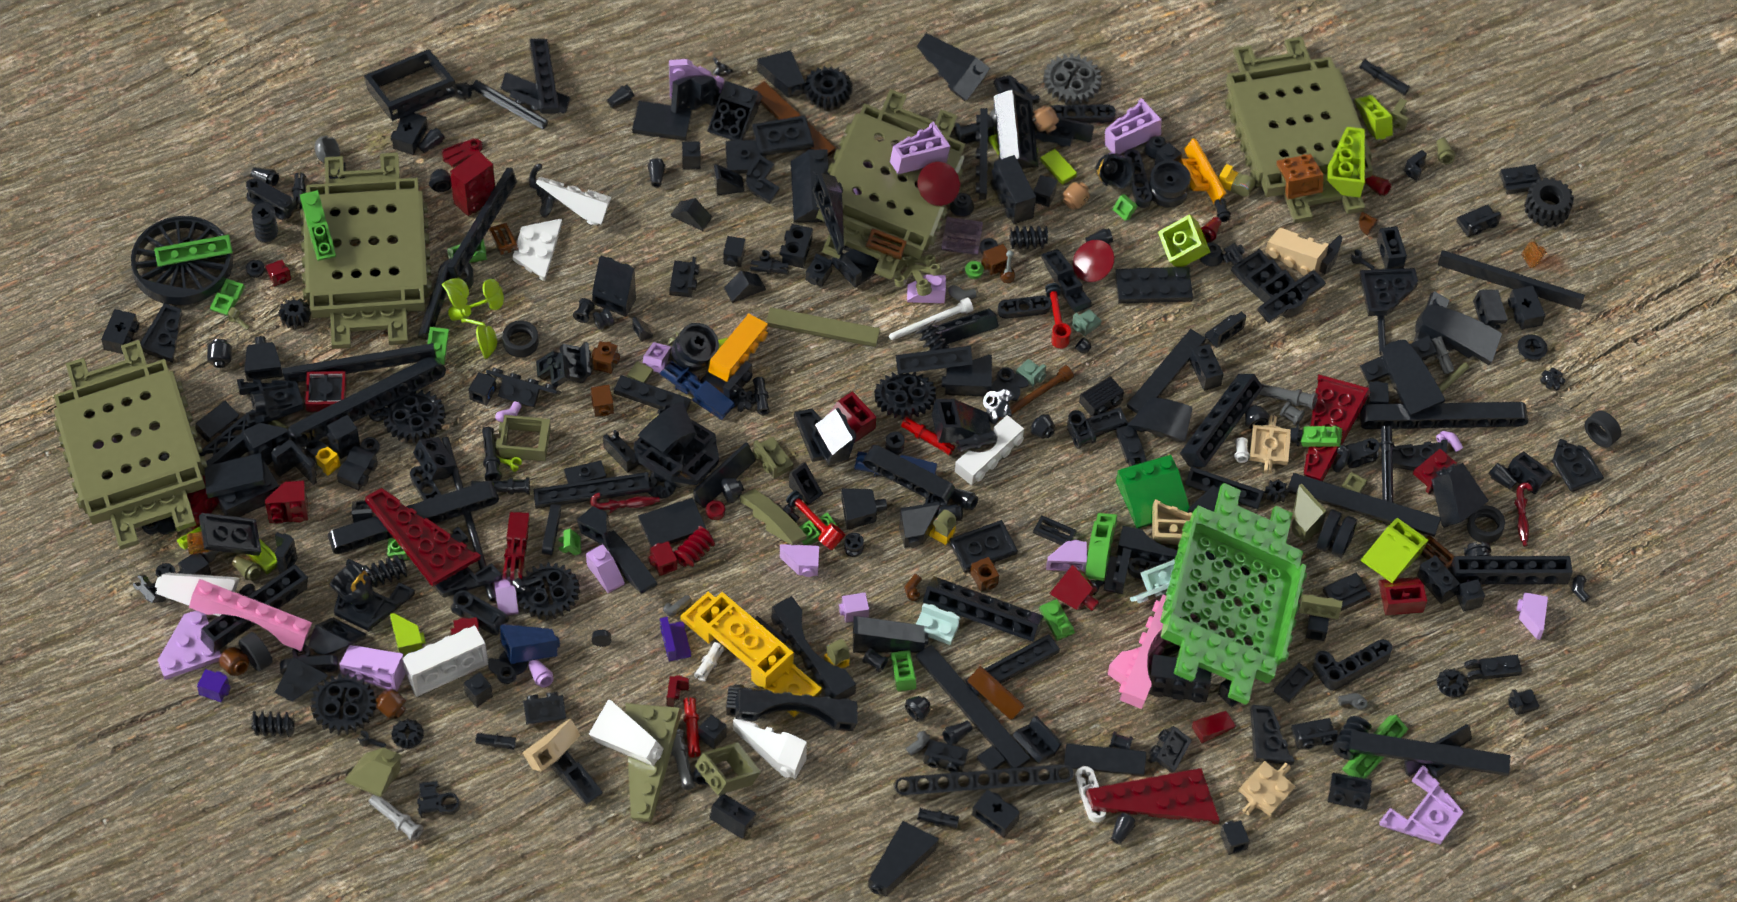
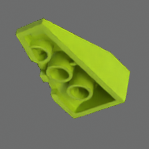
M1346 127L1339 145L1328 164V182L1341 195L1361 197L1365 184V129Z

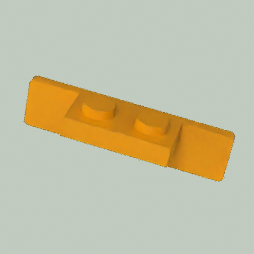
M1192 139L1184 149L1189 159H1181L1179 161L1190 172L1191 180L1189 186L1192 191H1207L1213 204L1217 199L1220 202V198H1223L1226 192L1197 139Z

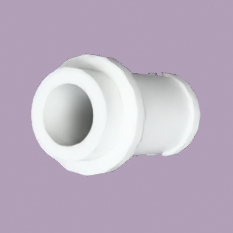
M1243 437L1237 438L1235 441L1236 453L1234 457L1237 462L1245 463L1250 457L1247 445L1248 440Z

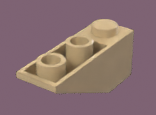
M569 718L522 753L532 769L543 771L566 752L580 737V733L572 719Z

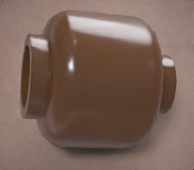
M229 647L222 652L219 664L229 675L239 676L247 671L249 658L239 648Z
M385 689L376 699L378 703L377 709L389 719L395 716L399 718L406 710L404 707L406 699L395 689Z

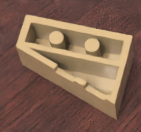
M1279 227L1268 241L1265 253L1283 262L1286 266L1297 270L1303 276L1312 270L1318 273L1321 262L1327 255L1329 244L1325 242L1323 244L1316 243L1310 237L1308 239L1301 238L1298 233Z
M1155 500L1152 508V539L1159 544L1179 545L1183 526L1186 521H1190L1192 513L1184 512L1177 507H1171Z

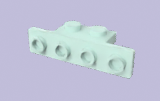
M1175 559L1141 572L1140 574L1147 591L1130 597V600L1137 601L1139 604L1149 600L1148 596L1155 594L1156 597L1165 594V589H1168L1170 584V576L1174 568Z

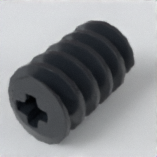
M267 203L257 204L251 211L255 237L260 242H271L278 235L275 210Z
M1010 226L1011 248L1014 249L1015 245L1018 244L1019 249H1022L1023 244H1025L1026 249H1029L1030 244H1032L1033 248L1036 249L1037 245L1040 244L1041 249H1044L1045 244H1048V227L1045 226L1042 231L1041 227L1037 226L1035 231L1033 226H1030L1027 231L1026 226H1022L1020 231L1019 227L1015 226L1012 231Z
M935 320L922 326L915 333L916 335H923L919 341H926L922 347H929L928 351L950 348L949 345H943L946 342L945 338L939 339L943 333L936 332L939 326L933 325Z
M402 554L401 559L394 555L393 562L389 557L386 558V564L379 560L378 567L374 562L371 563V569L367 565L363 566L371 577L375 588L378 587V581L385 585L386 578L391 583L393 582V576L400 580L401 573L405 578L408 574Z
M253 710L252 732L254 730L255 736H259L262 731L263 736L266 737L269 732L272 737H275L277 732L280 737H283L285 733H287L288 737H292L295 728V714L293 713L292 718H290L288 712H286L284 717H281L280 711H278L276 717H273L272 711H270L268 717H265L264 711H261L260 716H257L256 711Z
M1350 716L1340 731L1336 742L1333 744L1334 752L1343 759L1353 760V755H1357V753L1349 752L1351 732L1353 730L1368 733L1371 730V724L1359 716Z

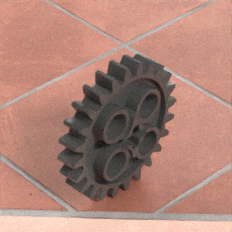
M1072 53L1070 57L1063 54L1062 59L1057 56L1056 61L1051 60V64H1047L1046 70H1044V88H1048L1047 93H1052V98L1058 96V102L1064 99L1065 104L1068 101H1071L1072 105L1075 104V101L1082 104L1083 99L1088 102L1089 97L1094 98V95L1098 94L1099 88H1101V71L1097 70L1098 65H1092L1093 60L1087 62L1086 56L1081 59L1080 54L1077 57H1074Z

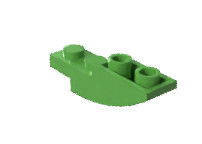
M318 190L300 194L317 261L336 257Z
M1098 513L1097 519L1094 521L1085 573L1089 579L1105 581L1111 556V545L1117 524L1116 514Z

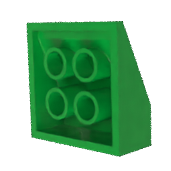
M1172 455L1117 471L1116 484L1137 529L1152 525V508L1155 500L1188 512L1189 503L1179 470Z

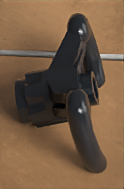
M538 163L532 168L528 182L531 188L536 189L537 196L540 197L542 202L540 215L546 218L551 213L554 199L556 198L536 184V175L543 167L542 164Z

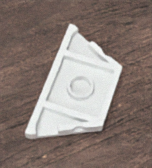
M562 219L521 227L517 240L518 250H514L513 261L524 266L530 273L532 271L536 273L542 281L546 280L562 226Z

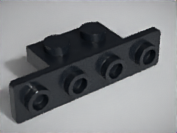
M506 72L500 87L501 90L511 93L510 97L514 98L515 102L523 105L527 103L531 105L532 109L540 111L536 83ZM557 92L559 112L565 114L571 97Z
M1058 117L1059 122L1055 124L1056 129L1049 133L1046 130L1040 132L1035 126L1036 139L1045 143H1056L1062 147L1071 146L1073 139L1090 143L1094 132V125Z
M494 367L492 371L486 369L487 374L503 378L497 397L535 407L540 389L558 395L561 394V391L556 390L557 387L546 383V386L538 385V380L528 378V381L521 380V375L510 373V376L504 375V370Z
M1465 724L1435 743L1461 747L1472 740L1471 728L1468 724ZM1404 761L1405 773L1408 777L1417 773L1422 765L1436 778L1453 769L1446 766Z

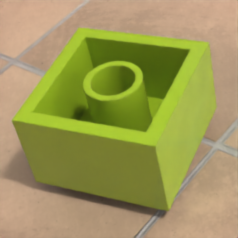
M1190 214L1158 231L1169 262L1175 267H1184L1210 253L1199 222Z

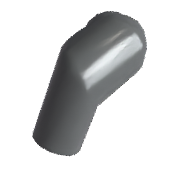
M952 285L948 289L950 296L958 301L967 297L969 299L977 297L974 288L964 291L960 287Z
M920 731L916 736L918 740L905 748L911 757L929 743L930 736L927 735L926 731Z

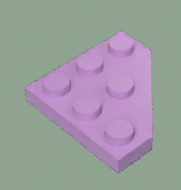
M688 59L669 60L670 99H672L673 81L689 76H712L715 78L716 85L719 87L721 94L724 85L722 77L711 75L709 70L701 66H694L692 61Z
M196 610L184 614L158 659L165 680L219 662L220 651L218 650L213 654L201 641V628L209 623L204 613Z

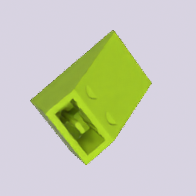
M1396 518L1367 551L1361 561L1393 583L1421 555L1428 539Z

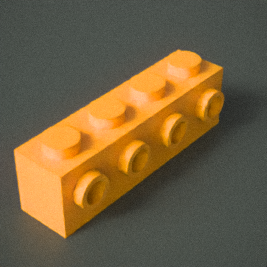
M748 313L710 359L708 372L728 382L745 361H748L749 355L756 352L759 343L765 341L768 332H766L768 323Z

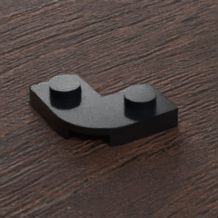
M758 155L747 171L746 184L752 194L770 204L780 191V187L766 179L775 164Z
M552 351L536 361L537 377L543 380L551 375V385L558 387L570 379L569 361L566 355Z

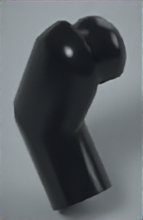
M1341 445L1338 448L1337 453L1341 457L1332 467L1337 473L1348 463L1351 451L1345 445Z
M1576 575L1572 582V592L1585 603L1590 599V596L1584 590L1587 579L1584 575Z

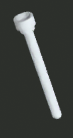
M967 297L960 300L958 306L895 331L889 335V338L896 340L919 330V328L934 320V323L960 312L968 314L973 312V305Z

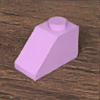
M926 275L923 277L931 283L932 292L926 296L918 295L916 281L907 285V302L945 303L946 275Z
M1080 540L1065 542L1048 556L1046 570L1068 571L1072 565H1077L1085 572L1087 542H1081Z
M603 544L586 553L587 566L607 593L624 585V580L613 557Z
M780 544V558L793 571L805 577L818 576L819 546Z
M1524 592L1523 598L1519 599L1517 603V611H1520L1519 619L1532 635L1540 640L1544 631L1548 597Z

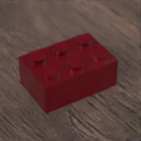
M477 151L450 171L453 202L468 217L478 212L484 206L495 188L493 163L480 151Z

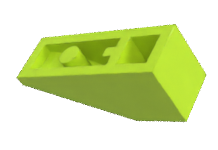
M1372 95L1356 98L1355 103L1371 135L1375 139L1380 140L1393 136L1392 115Z

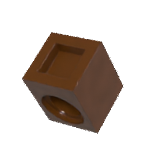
M1004 244L983 251L981 263L991 276L1007 267V249Z
M610 386L591 387V400L595 417L614 414Z
M989 557L971 564L970 574L980 592L992 590L998 585L999 574Z

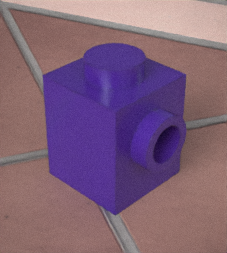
M205 669L197 684L199 695L218 702H222L224 696L229 694L231 688L228 677L224 673L219 671L213 672Z

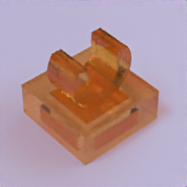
M1533 241L1528 243L1521 255L1529 267L1533 268L1538 265L1547 252L1543 246L1539 247Z
M201 531L186 534L189 555L209 552V550H204Z

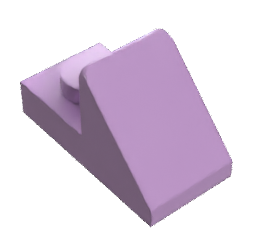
M653 342L643 357V363L653 368L654 372L660 373L667 364L671 346Z
M507 577V580L501 579L494 582L497 607L507 616L519 614L516 590L512 584L514 580H511L510 577Z

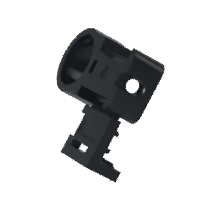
M438 781L419 783L420 797L417 799V804L419 807L418 814L421 818H423L424 813L440 812L441 815H452L459 811L460 800L456 794L448 792L439 795V793H436V787H439ZM447 798H454L457 800V803L454 804H443L444 800H446Z

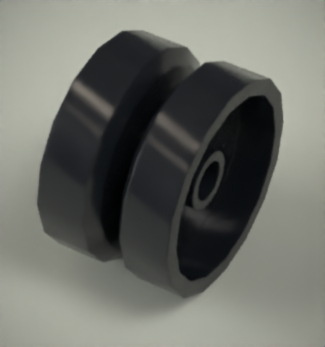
M1165 160L1156 164L1151 171L1149 182L1152 201L1165 208H1174L1181 205L1188 196L1191 180L1187 167L1173 160Z
M691 323L685 326L673 341L671 348L672 356L676 363L684 369L689 368L690 371L701 370L707 366L710 359L718 351V337L709 326L702 323Z
M1332 509L1322 528L1316 549L1326 552L1333 542L1332 555L1342 559L1353 539L1358 519L1347 516L1342 525H1340L1342 514Z

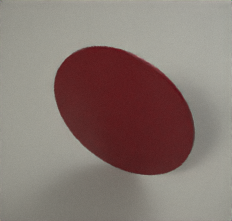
M932 162L921 170L918 177V189L923 199L935 206H944L951 203L957 197L960 190V179L955 169L949 164Z
M1091 240L1084 243L1078 248L1073 258L1075 274L1085 282L1102 280L1113 268L1114 252L1109 244L1101 240Z

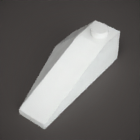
M734 718L733 730L782 776L796 779L806 761V741L786 732H782L781 735L774 733V730L769 727L763 730L755 723Z

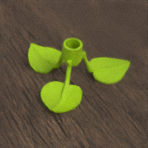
M454 278L445 281L442 286L445 288L453 305L448 309L450 319L452 321L461 320L462 323L467 322L479 325L476 329L477 340L484 359H488L497 346V336L491 326H486L483 322L467 318L471 315V308L487 302L491 310L500 309L504 302L501 286H499L496 280L487 279L483 284V294L486 299L466 305L468 303L466 298L469 295V289L464 280Z

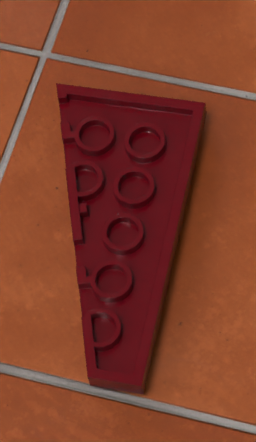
M1318 374V386L1315 392L1318 397L1312 412L1311 426H1337L1342 428L1341 446L1368 398L1370 390L1364 386ZM1340 446L1308 447L1304 476L1323 481L1338 454L1337 450Z
M383 488L365 497V502L432 587L481 559L479 553L469 550L467 545L462 542L459 543L450 537L448 532L427 518L424 519L419 516L417 511L412 508L409 509L400 503L399 499Z
M1202 768L1087 789L1086 791L1093 811L1111 813L1119 811L1128 812L1129 815L1146 814L1148 817L1191 819L1193 822L1210 821L1211 824H1219L1220 821Z

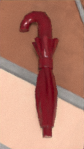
M1522 483L1518 486L1516 490L1517 499L1514 502L1518 508L1517 527L1523 547L1528 546L1529 523L1525 510L1528 500L1524 499V490L1526 488L1528 491L1533 490L1529 483Z
M596 493L591 497L590 503L600 510H610L611 513L618 508L649 506L660 502V498L639 496L625 501L609 499L608 502L597 503L600 493Z

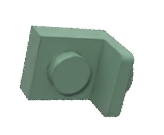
M1088 309L1081 315L1075 313L1072 325L1077 332H1080L1085 337L1100 326L1102 320Z
M1027 359L1016 370V374L1023 375L1027 379L1028 384L1034 387L1038 382L1041 383L1045 379L1046 365L1042 364L1039 367L1030 359Z

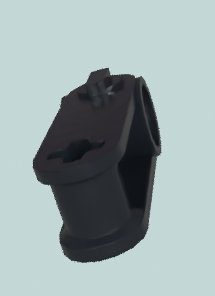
M257 178L249 179L246 182L248 190L247 200L254 205L260 203L271 205L275 210L276 218L280 220L289 219L292 216V212L297 208V204L291 196L284 194Z
M459 591L453 597L451 612L462 618L477 617L478 627L492 635L498 636L500 625H504V623L509 621V617L503 611L468 591Z

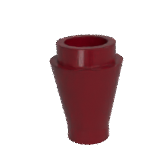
M1375 175L1365 179V184L1379 196H1386L1392 186L1388 179Z
M1213 217L1201 227L1207 243L1214 241L1217 237L1220 225L1222 224L1218 217Z

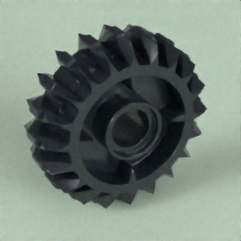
M824 65L823 69L817 67L816 71L811 70L810 75H807L804 93L807 101H811V105H816L818 109L820 107H823L824 110L827 108L833 110L834 107L839 109L851 97L852 81L849 75H846L845 70L840 71L839 67L833 69L832 65L830 68H826Z

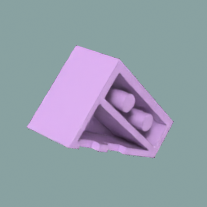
M1141 98L1134 108L1128 109L1126 115L1122 118L1119 117L1105 130V145L1111 152L1121 154L1128 149L1145 143L1152 137L1161 135V119Z
M932 122L928 128L917 131L915 136H909L894 145L890 163L898 174L924 168L932 162L945 163L948 159L950 145L935 123Z
M349 645L340 663L341 674L346 675L349 673V676L352 678L357 675L358 680L364 678L366 683L387 690L395 689L397 691L406 674L402 661L403 654Z

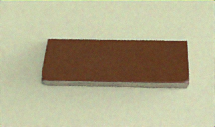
M979 666L967 680L968 683L1010 720L1024 707L1021 701L982 666Z

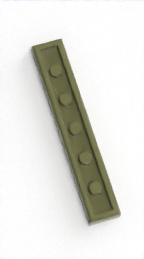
M772 307L769 309L766 321L769 327L873 347L877 346L880 328Z

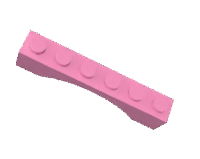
M199 579L189 604V608L207 615L228 614L250 620L268 630L282 644L300 651L304 646L312 625L310 621L202 579Z
M1162 595L1160 601L1156 600L1152 610L1155 612L1154 617H1149L1146 627L1149 629L1147 633H1142L1139 641L1142 646L1140 649L1136 648L1132 659L1135 660L1134 665H1129L1126 676H1128L1127 682L1122 681L1119 692L1122 693L1120 701L1140 709L1143 708L1152 685L1148 675L1147 656L1151 646L1161 637L1163 623L1160 622L1166 595Z
M1190 614V618H1195L1197 616L1195 614ZM1161 637L1156 640L1148 652L1147 669L1152 664L1153 654L1161 655L1166 644H1171L1172 642ZM1136 649L1121 652L1109 665L1108 675L1120 684H1122V681L1127 682L1128 680L1126 672L1129 665H1134L1135 660L1132 658Z

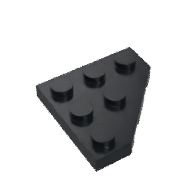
M1415 268L1360 270L1359 273L1368 316L1388 315L1418 285Z

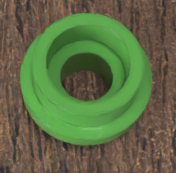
M971 261L966 265L965 272L969 278L978 279L983 274L984 267L980 262Z

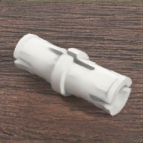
M713 643L708 654L702 658V664L694 674L696 678L699 676L698 680L706 681L712 668L717 666V660L724 651V647L721 644Z

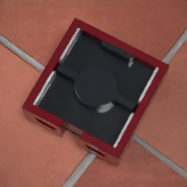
M307 372L306 411L318 412L345 399L346 372Z

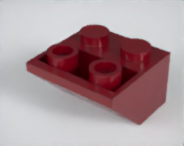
M853 391L838 400L829 412L831 413L836 408L840 409L842 414L846 416L850 428L855 431V442L876 429L877 417Z
M304 481L284 482L265 500L269 523L281 524L283 522L300 523L308 521V498Z
M1418 577L1397 578L1393 583L1387 579L1378 581L1385 616L1424 613L1427 598L1424 584Z

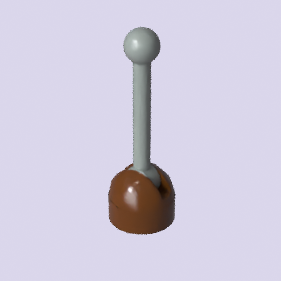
M1009 250L1006 253L1008 257L1007 267L1003 268L1000 273V279L1004 283H1012L1015 279V272L1010 267L1011 257H1013L1014 253Z

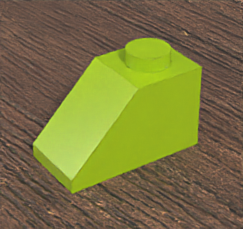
M394 613L390 614L399 653L403 654L404 657L411 652L423 649L422 644H426L424 633H419L418 625Z

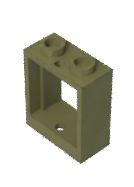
M504 415L503 422L499 424L501 437L497 438L496 450H499L500 457H518L523 460L546 462L551 432L550 419ZM509 429L540 432L538 448L507 446Z
M738 742L704 752L695 765L718 796L753 785L761 773ZM727 761L738 776L726 779L715 764Z

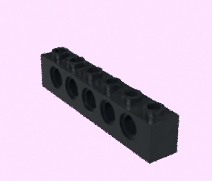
M1238 374L1184 446L1180 455L1189 467H1206L1264 388L1255 374Z
M1454 556L1450 567L1451 574L1460 584L1479 580L1480 585L1569 584L1573 573L1570 556Z
M294 564L253 592L248 598L279 609L307 590L308 577ZM221 614L201 628V641L214 654L252 628L256 623L238 616Z
M935 576L927 585L923 602L926 604L935 605L940 609L953 612L959 616L1034 642L1039 634L1044 618L1043 615Z

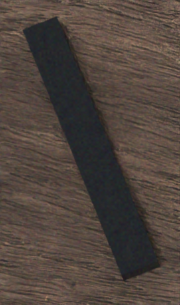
M506 168L449 262L447 268L451 279L461 277L516 185L517 179L513 168Z
M1442 250L1438 261V266L1507 288L1518 289L1533 285L1537 297L1577 310L1581 309L1585 297L1584 294Z
M431 343L282 368L285 381L302 382L307 381V372L345 371L346 374L416 363L430 356L437 358L434 344Z
M1293 473L1287 488L1289 493L1297 495L1299 485L1303 484L1318 502L1387 523H1392L1398 518L1415 531L1435 537L1441 521V517L1296 473Z
M932 644L916 654V659L986 740L1004 757L1005 762L1011 768L1022 767L1030 761L1028 754Z
M1353 730L1351 732L1349 752L1504 776L1510 774L1511 755Z

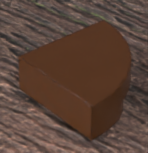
M1361 212L1359 227L1368 236L1378 220Z

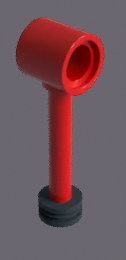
M1050 283L1046 285L1045 291L1046 296L1051 298L1055 325L1052 328L1051 343L1054 347L1063 349L1070 343L1071 328L1068 324L1062 322L1058 296L1061 294L1060 285Z
M797 490L791 492L786 498V502L792 507L797 506L821 531V535L818 537L819 541L828 549L834 550L845 537V533L833 523L826 526L802 501L803 496Z

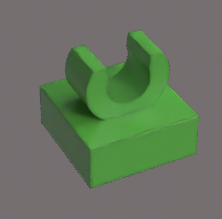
M1123 194L1120 195L1112 210L1126 221L1130 219L1138 206Z
M572 529L564 530V536L559 538V542L564 545L559 547V550L562 553L570 552L574 556L581 554V536Z

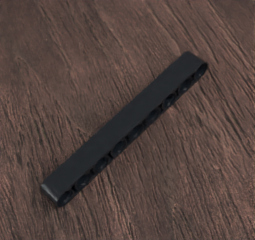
M434 356L427 357L292 424L288 428L289 438L295 444H299L300 447H305L327 436L329 433L327 425L346 415L355 422L443 378L446 368Z
M1524 402L1442 403L1410 417L1404 404L1363 405L1360 411L1361 427L1368 430L1381 429L1382 426H1391L1392 429L1521 427L1529 422L1527 407Z
M484 481L406 507L414 509L419 516L424 519L427 518L436 524L498 503L499 496L494 482ZM377 516L331 530L327 534L334 554H342L393 537Z
M1055 764L898 777L894 781L893 788L900 795H915L1066 783L1072 780L1074 772L1069 765ZM1065 767L1068 770V776L1065 779H1061L1059 777V770ZM1042 769L1048 771V778L1044 781L1039 778V772ZM1021 771L1028 773V780L1025 782L1019 780V773ZM1003 772L1007 773L1009 777L1008 781L1004 784L1000 783L998 779L999 775ZM981 774L988 776L989 780L986 785H981L978 781ZM963 775L967 776L969 780L965 787H961L958 783V779ZM941 777H946L948 779V786L942 789L939 787L938 781ZM924 778L928 781V787L925 790H920L918 782ZM902 780L908 783V789L904 792L898 789V783Z

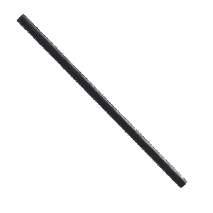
M443 437L441 439L442 443L456 463L449 437ZM456 463L452 477L456 490L464 487ZM470 512L464 514L474 552L481 555V559L477 562L480 570H482L487 564ZM492 583L485 585L489 601H495L496 595Z

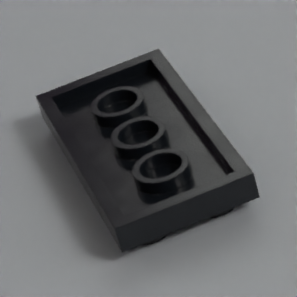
M1189 267L1115 269L1118 304L1191 302L1193 300Z

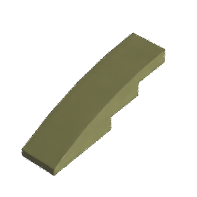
M755 489L740 495V502L753 509V517L766 523V531L790 545L806 539V534L794 520L768 497Z

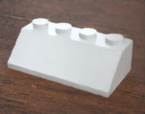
M475 626L465 628L457 634L447 636L439 642L429 644L423 649L411 652L402 658L404 670L416 697L488 665L485 642Z

